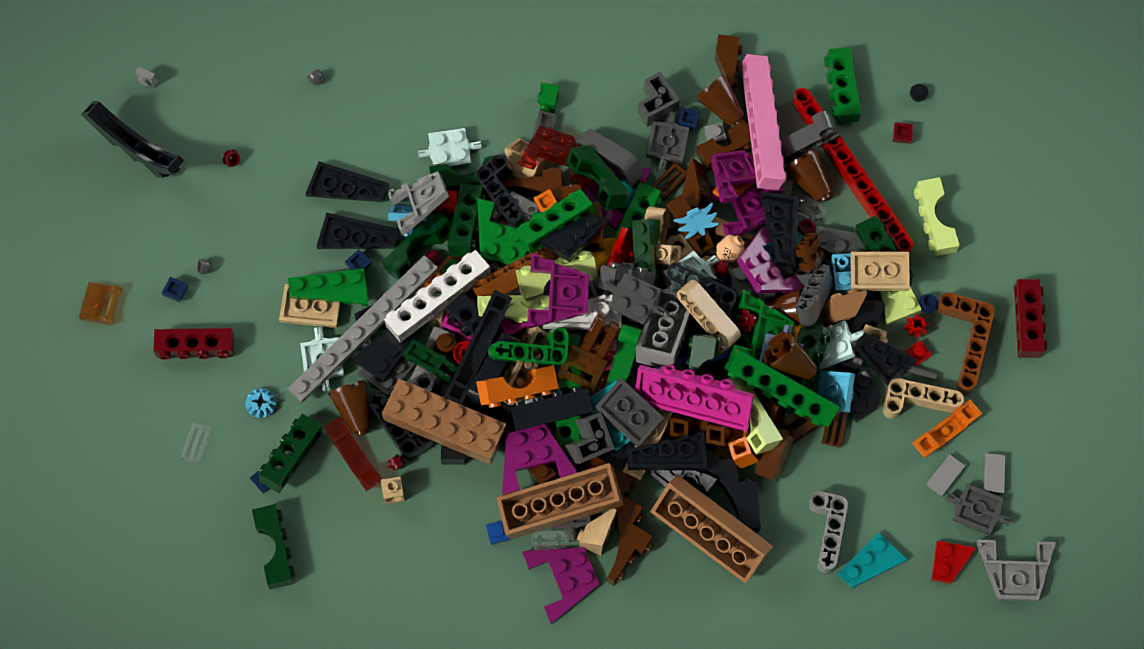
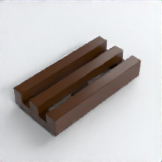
M674 162L651 187L660 190V197L665 201L685 180L687 171ZM675 169H678L660 189L657 188ZM682 173L683 175L665 193H663L665 189Z
M848 412L836 413L830 441L826 440L829 427L825 426L821 444L841 447ZM841 414L843 415L839 432L838 442H834L839 416Z

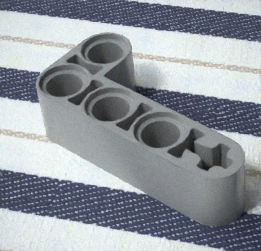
M817 491L809 501V508L814 513L826 515L817 567L821 573L829 574L837 564L848 502L843 496ZM815 499H820V500H822V501H823V505H822V506H817V505L814 503V500H815ZM839 503L843 509L836 510L833 504ZM836 522L839 528L833 529L829 523ZM826 541H833L836 547H828ZM827 555H831L829 558V566H825V560Z

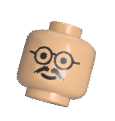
M726 235L716 246L717 256L721 261L735 262L745 250L743 246L744 241L737 235Z

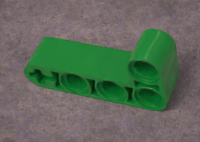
M626 324L622 325L618 337L619 342L605 387L616 380L618 381L620 378L628 384L636 358V346L643 329Z
M562 327L552 329L547 334L546 346L499 341L490 345L488 354L490 358L498 361L556 366L563 364L567 360L569 335L567 330ZM555 332L560 333V335H561V341H560V342H557V341L555 340V338H554ZM516 347L522 351L520 358L514 354ZM496 348H499L500 350H508V351H507V353L505 352V353L499 354V352H496L495 349H496ZM535 349L541 353L539 360L534 357ZM554 351L560 355L558 362L553 359Z

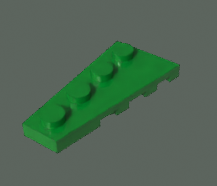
M364 268L288 278L291 299L323 300L329 303L342 302L349 305L361 304L362 306L369 307Z

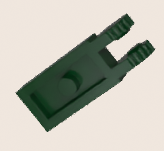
M414 339L403 353L405 359L450 383L452 377L441 371V368L444 365L452 372H456L458 368L447 361L442 355Z

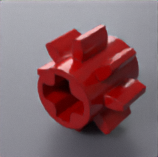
M915 314L913 319L907 318L908 324L905 325L904 329L908 330V336H916V339H918L920 334L926 335L927 331L925 329L929 327V323H925V316L919 317Z

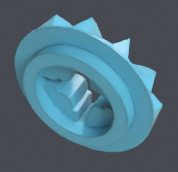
M262 387L254 389L249 393L245 404L250 415L256 418H265L274 412L277 401L275 395L270 390ZM262 396L263 401L267 403H263L259 410L258 403L255 402L259 401Z

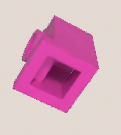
M505 318L502 320L499 328L514 337L524 333L527 328V321L513 325L511 324L514 321L512 319Z

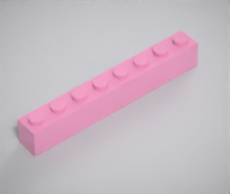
M746 54L741 64L757 188L779 190L786 181V172H784L782 141L779 140L780 127L777 125V110L774 105L775 95L772 91L773 80L770 77L771 65L768 63V56Z

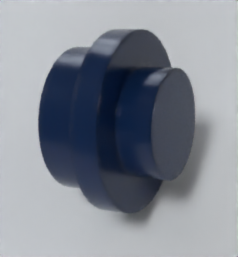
M925 294L920 298L919 305L922 311L931 313L937 309L938 300L932 294Z

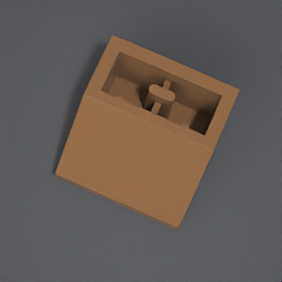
M854 289L848 291V294L842 295L837 293L831 295L826 300L820 313L824 327H829L844 320L847 322L855 317L867 295V291Z

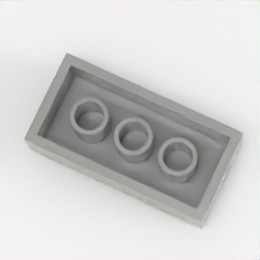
M660 289L656 298V305L666 308V310L663 312V316L653 311L648 315L636 346V362L658 368L665 365H673L675 367L693 316L679 301L677 292Z

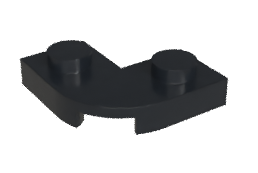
M865 370L854 378L853 389L859 397L851 402L849 414L856 423L876 410L881 397L878 386Z

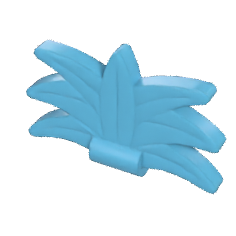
M713 203L704 209L694 208L687 212V216L673 220L679 224H686L678 229L680 232H689L685 239L692 237L697 232L704 236L705 228L719 225V223L711 222L717 215V212L707 215Z

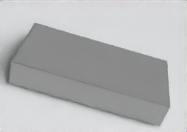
M986 453L984 455L983 490L991 494L1003 495L1005 455Z
M949 454L926 483V486L942 497L964 469L965 465Z

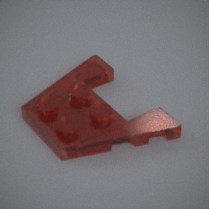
M540 125L519 160L518 165L534 170L537 165V157L570 167L566 161L571 148L578 147L575 137ZM571 169L570 182L586 187L589 182L588 177L575 174Z

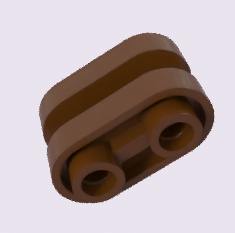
M814 233L805 234L804 238L795 247L797 257H802L799 261L801 271H810L817 268L825 258L823 249L818 248L821 245L820 237Z
M597 314L580 348L588 352L592 347L596 349L594 355L602 359L604 356L607 357L612 349L610 345L613 339L618 338L621 329L619 328V323L613 320L609 325L605 324V316ZM600 330H602L604 334L600 342H598L596 338Z
M794 412L790 415L788 413L782 415L779 428L790 431L789 435L794 437L793 443L819 427L811 422L812 418L807 415L803 418ZM804 420L805 424L798 428L794 427L795 424Z

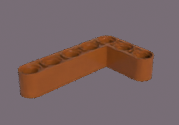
M545 247L534 253L541 258L552 261L560 257ZM529 253L475 282L472 289L476 296H492L494 290L506 294L518 288L516 270H520L524 266H531V254Z
M947 292L941 296L938 302V311L943 315L972 323L957 382V390L963 395H968L973 392L978 382L995 310L989 303ZM943 301H948L951 306H945ZM962 306L968 307L970 311H964ZM980 312H986L988 317L982 316ZM976 329L983 330L984 334H979ZM971 346H977L980 351H974ZM972 363L976 369L969 368L967 364ZM963 381L970 382L971 386H965Z

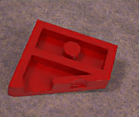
M936 541L931 581L951 584L974 552L975 547Z

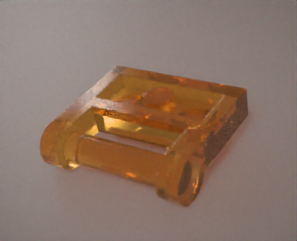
M89 282L79 315L80 320L113 325V314L118 296L122 293V288L114 285L108 286ZM107 293L111 294L106 314L101 316Z
M571 344L567 360L559 368L557 377L561 379L566 378L588 389V392L592 393L608 361ZM569 365L591 375L592 379L588 381L567 371Z

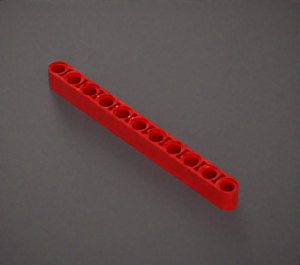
M799 88L796 90L793 106L806 126L814 123L812 120L813 116L809 115L808 112L817 114L823 110L808 89ZM798 98H804L805 101H800ZM839 135L831 140L836 143L835 145H831L828 142L821 145V148L869 218L877 215L879 220H883L886 226L885 231L888 236L891 235L894 239V247L897 252H909L910 255L913 248L911 237L842 137ZM838 156H844L846 159L841 160ZM852 170L856 174H850L848 171ZM863 185L866 189H860L858 186ZM869 200H874L877 204H871ZM879 215H884L887 219H881ZM889 230H894L897 234H891ZM900 245H905L908 249L903 250L900 248Z

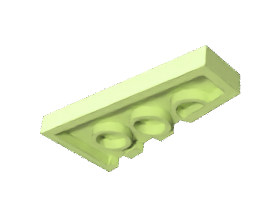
M911 287L909 291H899L892 295L889 291H879L882 302L886 303L883 309L886 326L920 313L922 310Z
M508 295L512 297V300L502 320L509 318L517 323L527 321L528 309L543 310V308L549 307V295H536L525 299L522 295ZM491 296L477 297L479 316L483 315Z

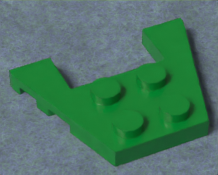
M478 198L480 256L485 260L509 265L527 255L529 251L519 240L517 228L491 222L495 202ZM533 212L531 219H533L538 213Z
M747 290L741 291L738 308L757 313V324L754 328L751 349L733 345L731 346L730 357L735 348H738L759 360L765 335L768 333L777 335L783 332L784 325H790L794 328L795 322L776 309H771L759 298H754Z

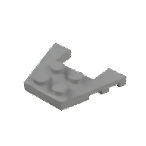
M438 171L417 179V183L411 185L405 183L401 185V189L395 191L392 188L387 191L393 205L408 196L410 198L414 211L397 221L403 236L449 197L443 178Z
M977 540V547L997 600L1037 602L1041 595L1047 569L1055 548V542L1037 541V562L999 561L996 558V540Z

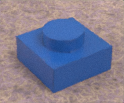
M502 521L486 524L491 545L510 541V538L505 534Z

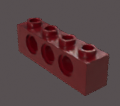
M1017 279L1013 286L1017 356L1022 358H1041L1047 350V341L1044 340L1043 335L1046 332V323L1043 322L1042 315L1045 313V305L1041 302L1044 288L1040 286V279ZM1026 298H1031L1034 303L1027 302ZM1027 316H1032L1035 321L1028 320ZM1028 334H1033L1036 339L1029 338Z
M232 328L154 329L153 352L156 357L162 360H168L170 357H178L179 359H189L190 357L208 359L215 356L220 359H226L228 356H234V332ZM179 342L177 347H170L172 343ZM192 342H198L196 347H189ZM211 342H218L215 347H209Z

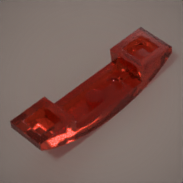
M341 417L323 427L343 460L366 492L381 482L382 478L358 446Z

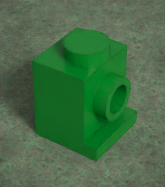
M541 82L537 103H540L541 110L555 113L559 96V85Z

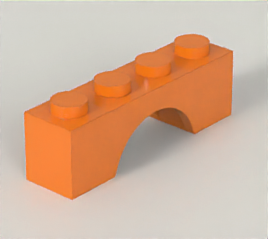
M554 365L528 370L526 380L519 388L511 387L503 377L476 382L481 405L489 404V408L501 406L500 402L506 401V404L518 402L519 397H523L524 400L535 398L536 393H540L541 396L552 394L553 389L559 388Z
M734 428L733 438L728 443L733 461L741 469L759 462L757 454L746 439L750 434L749 429L743 431Z

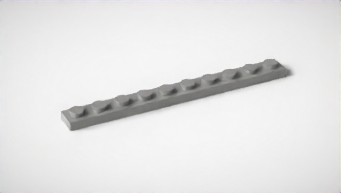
M424 255L287 388L288 391L298 401L303 403L385 323L384 319L387 314L393 310L396 311L405 300L412 297L438 271V267Z

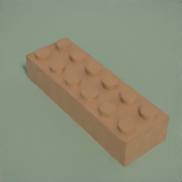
M398 379L382 412L383 419L387 422L489 465L492 464L507 432L505 423L401 379Z
M610 463L496 498L505 534L510 539L624 505L616 474Z
M679 475L667 484L650 511L745 584L754 576L773 548L770 543Z

